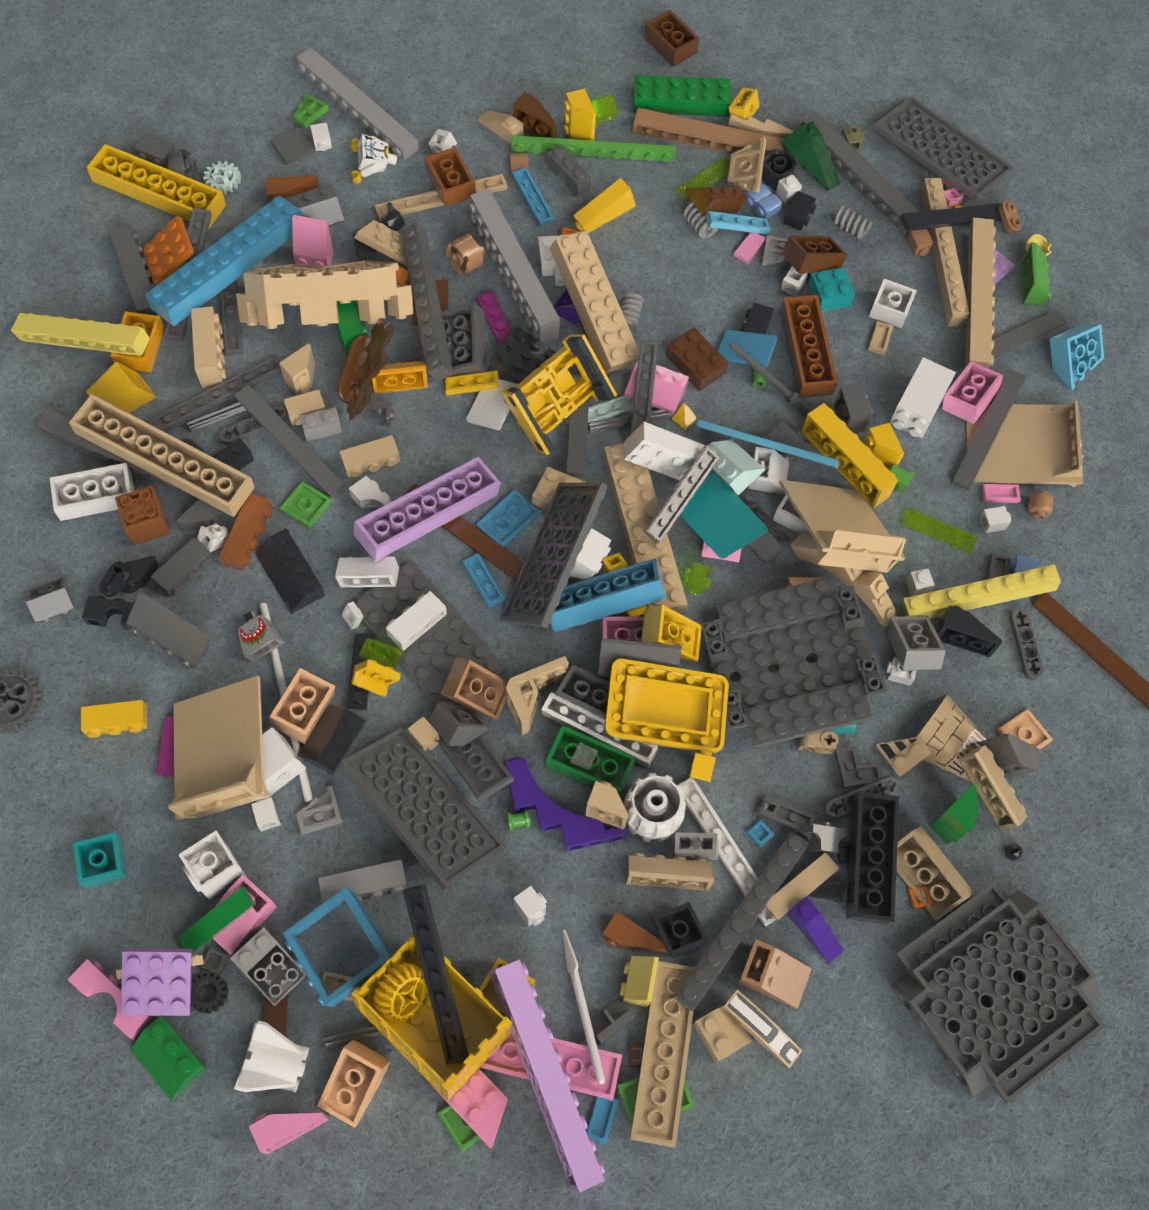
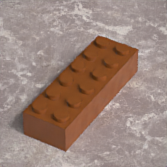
M818 295L784 297L780 311L797 392L799 393L798 397L833 395L838 382Z

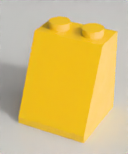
M115 362L86 391L89 396L92 394L127 413L156 398L138 372L118 362Z

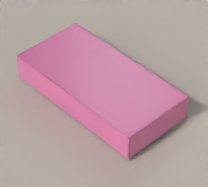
M750 232L734 252V256L748 264L766 242V238L758 233Z
M982 484L981 486L983 502L1020 503L1021 501L1019 485Z

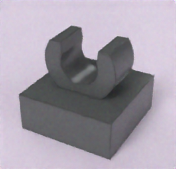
M472 960L451 962V966L469 983H474Z

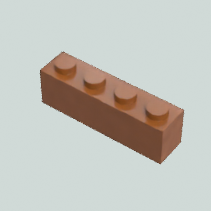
M254 494L248 496L219 555L222 565L244 571L245 566H249L252 558L251 553L253 549L256 550L259 544L258 537L260 533L263 534L265 531L267 517L270 518L273 513L270 499Z

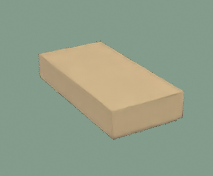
M877 321L867 351L885 355L893 326Z

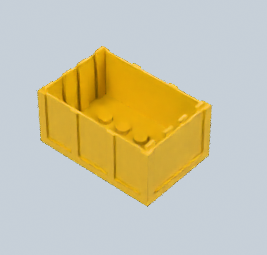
M414 933L410 935L411 938L360 988L357 987L351 994L355 1007L449 1101L510 1036L512 1021L507 1016L503 1017L483 997V993L477 987L475 989L451 966V962L445 956L444 959L469 1054L467 1059L461 1063L446 1064L428 990L426 991L428 996L423 999L424 1004H421L418 1008L419 1011H415L413 1017H408L406 1022L401 1021L397 1024L383 1019L376 1012L373 997L377 994L375 989L379 988V981L384 979V974H388L390 968L395 969L397 964L402 965L404 962L415 964L422 969Z

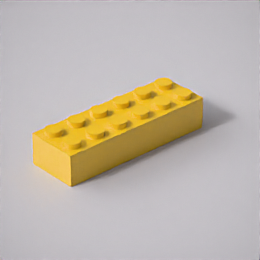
M825 403L808 413L801 432L814 444L823 456L839 461L836 470L855 490H859L873 509L888 499L898 481L895 474L889 471L880 459L876 458L870 448L864 445L858 436L852 433L845 422L840 420Z

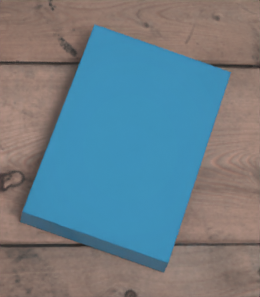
M726 329L718 352L727 362L748 364L730 349V343L735 342L761 366L768 367L777 342V336Z
M514 489L476 523V527L505 548L541 514V511Z

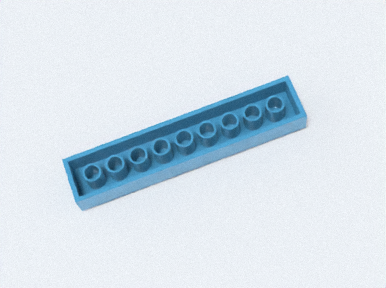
M279 195L147 292L145 296L151 309L171 325H177L191 314V309L201 307L242 276L243 273L250 270L293 237L292 217L293 215L304 217L303 211Z

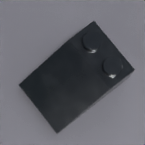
M949 605L939 620L936 632L942 643L989 658L1002 644V640L969 611L963 610L961 607Z

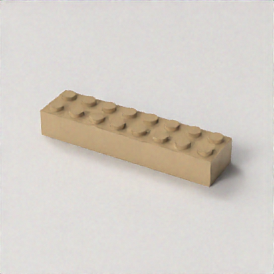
M587 230L556 238L550 247V251L603 370L608 374L635 365L639 359V349Z

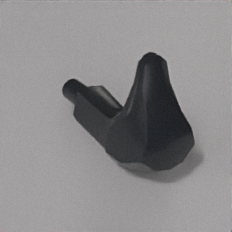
M389 202L387 203L388 213L386 219L380 223L393 231H399L405 226V220L402 214Z

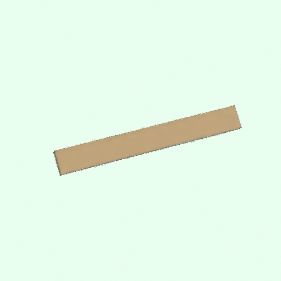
M503 174L474 180L476 193L490 189L491 193L508 189ZM436 190L389 201L402 215L444 205ZM389 202L374 205L379 221L386 219L388 213L387 203Z

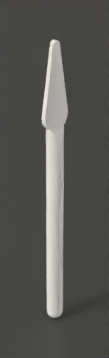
M562 930L567 970L571 976L596 1081L598 1084H603L605 1076L578 973V962L567 932Z

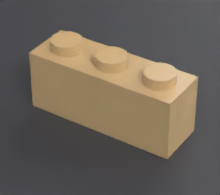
M392 435L339 451L348 478L359 477L362 473L368 471L375 472L381 467H391L400 462L399 451Z

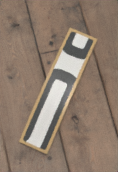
M738 990L735 991L723 1008L736 1018L739 1024L755 1037V1040L788 1068L791 1067L802 1050L767 1015Z

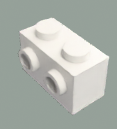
M532 886L514 897V908L528 927L532 924L537 926L545 919L543 916L546 913L545 904L547 901L540 892L536 893Z

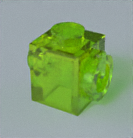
M693 562L692 568L687 567L682 584H686L685 589L691 594L703 595L705 589L709 590L712 581L709 576L712 568Z

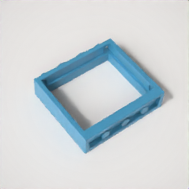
M345 887L283 933L286 938V946L290 951H294L297 956L295 958L296 963L307 973V982L317 990L319 1002L323 1006L326 1005L332 1008L350 996L357 987L360 988L394 955L356 893L349 887ZM346 901L380 958L330 994L298 941L297 936Z

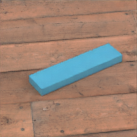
M707 211L705 215L709 227L767 235L771 231L765 218Z

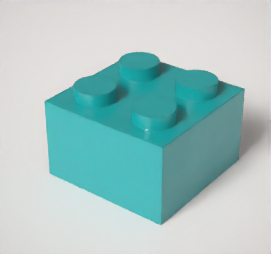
M844 267L811 273L808 286L812 295H818L822 312L851 306L855 293Z
M116 832L73 843L78 884L85 889L128 878L122 838Z

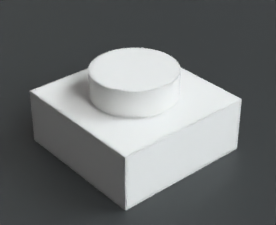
M354 602L347 603L342 616L352 630L359 626L363 615Z

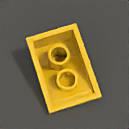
M664 605L645 609L641 642L682 646L680 659L698 662L702 626Z

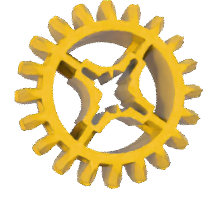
M406 962L402 965L397 964L395 969L390 968V972L384 974V979L379 981V988L375 989L377 994L373 997L375 1001L374 1007L383 1019L391 1023L399 1024L401 1021L406 1022L408 1017L412 1018L413 1013L419 1011V1006L424 1004L423 999L428 996L426 994L428 989L423 970L415 964Z

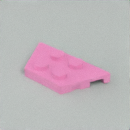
M478 1069L449 1101L443 1096L442 1098L491 1149L494 1145L508 1098Z

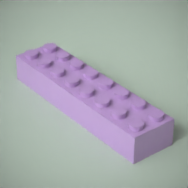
M477 457L354 521L353 534L376 562L498 495L501 482L484 462Z

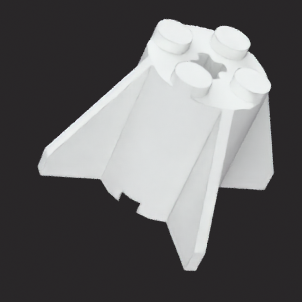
M258 1021L254 1024L246 1056L234 1089L250 1092L278 1088L296 1093L300 1081L297 1077H302L306 1063H303L302 1060L306 1061L309 1047L294 1044L268 1023Z

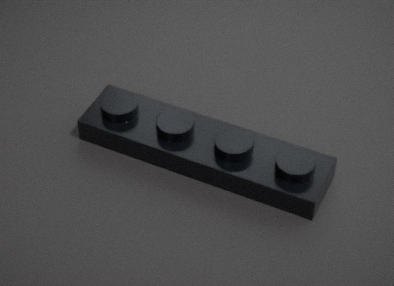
M355 634L347 709L367 710L369 691L353 685L352 677L355 665L368 659H373L374 634Z

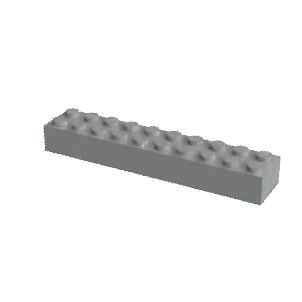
M490 189L470 195V221L476 225L478 236H482L485 249H489L491 261L496 262L498 274L503 275L504 285L506 288L509 287L512 300H516L519 313L524 315L525 325L532 330L531 335L544 344L559 339L560 318Z

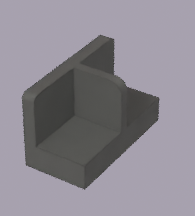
M620 998L614 1000L607 1007L602 1008L598 1014L590 1019L595 1039L600 1045L636 1017L631 1009L628 1010Z

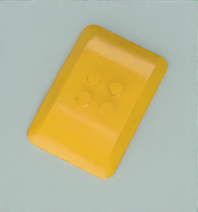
M618 659L611 667L605 730L608 735L615 738L678 749L705 750L717 753L724 746L728 681L724 676Z

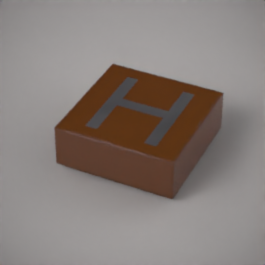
M629 1043L630 1067H641L645 1043Z

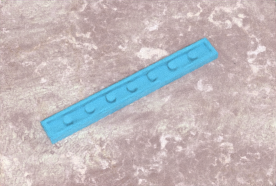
M698 420L697 427L834 468H838L839 465L838 460L703 420Z

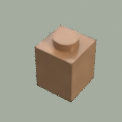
M927 229L910 231L906 240L914 256L928 254L933 245Z

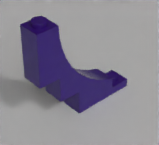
M514 757L506 762V768L514 779L509 785L515 813L536 809L540 832L561 828L566 852L626 839V828L623 830L610 826L608 830H605L602 821L571 813L553 802L535 782L528 768L526 758Z

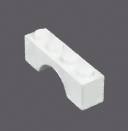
M367 476L349 488L350 497L362 509L367 507L381 508L391 502L386 492L382 493L376 481L370 480Z

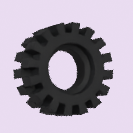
M202 972L199 977L195 976L193 978L191 1007L200 1013L212 1014V1012L219 1011V1008L225 1005L224 1002L228 999L227 993H229V989L227 988V983L218 974H213L212 972L205 974ZM206 985H213L216 989V995L210 1001H202L200 998V991Z

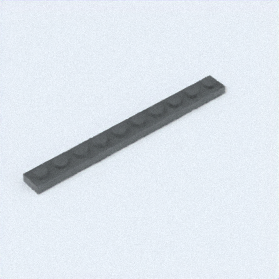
M793 832L788 835L675 996L676 1001L692 1012L695 1010L766 908L770 899L775 895L809 846L808 841Z

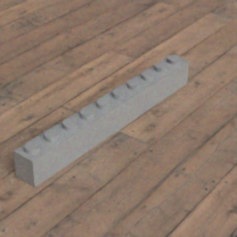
M312 47L296 57L297 68L300 73H305L312 83L315 82L322 92L325 91L332 101H337L343 110L346 109L353 119H357L363 128L369 129L373 136L386 142L394 155L405 160L419 150L416 137Z

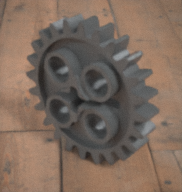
M6 669L5 675L0 672V689L5 688L0 693V733H3L5 728L11 733L13 727L20 731L21 724L27 727L26 721L28 719L34 721L32 715L39 714L36 708L43 706L39 702V700L43 699V696L39 694L42 692V689L38 686L39 683L31 675L27 676L25 671L20 673L15 669L11 673ZM25 690L23 694L18 695L20 691ZM16 709H19L16 714H13Z

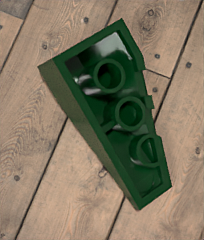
M813 121L800 126L780 142L784 149L791 152L802 164L801 167L804 170L807 168L813 174V178L827 191L841 185L823 135Z

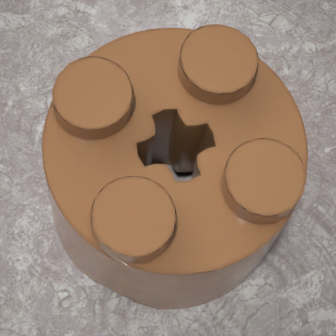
M469 233L449 243L445 248L446 257L449 256L451 262H449L450 266L459 275H466L483 264L484 248L480 244L478 245Z

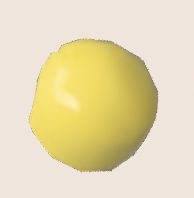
M1040 234L1032 235L1025 243L1026 252L1031 242H1035L1046 256L1051 253L1049 251L1051 244Z

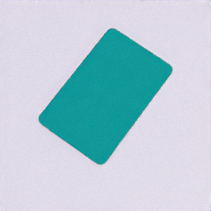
M711 474L705 478L680 514L721 559L728 557L768 532L767 526L717 474Z

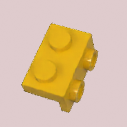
M368 659L355 665L352 684L384 697L387 695L388 685L400 681L401 673L394 671L391 667L377 664L375 660Z

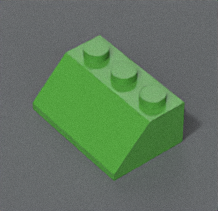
M1031 242L1021 262L1024 304L1044 306L1051 297V290L1049 289L1050 276H1048L1049 262H1047L1046 254L1035 242Z

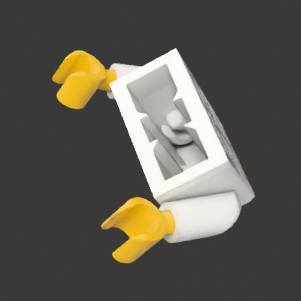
M362 134L360 141L356 138L352 139L350 147L352 151L358 152V170L361 171H352L353 183H360L361 177L365 178L378 172H384L387 164H396L397 155L388 153V144L379 140L375 136H367L365 134Z

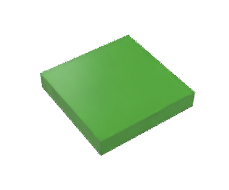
M301 481L279 509L310 529L332 503V499Z
M447 1105L438 1112L461 1152L481 1139L450 1105Z

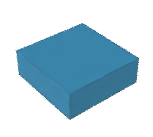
M759 820L746 832V835L759 849L775 835L762 820Z

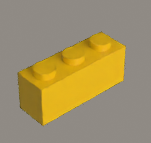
M143 700L81 707V730L90 738H97L101 734L106 733L109 735H119L122 731L138 733L142 729L148 728L147 705Z

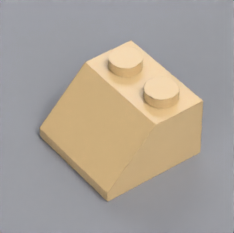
M308 343L279 363L284 382L296 395L304 394L312 387L315 361L311 345Z
M596 781L587 803L585 815L624 830L628 813L616 788H613L608 782L601 781L599 783Z
M724 1005L698 1019L693 1024L715 1064L752 1042L745 1028L723 1008Z

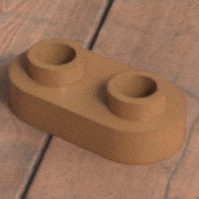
M1010 200L999 205V213L1004 228L1008 233L1014 234L1021 229V221L1016 206Z

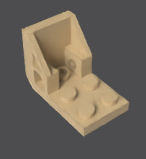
M565 656L510 678L506 687V702L521 735L530 732L538 706L536 699L538 691L545 689L552 682H555V684L562 682L567 675L568 661Z

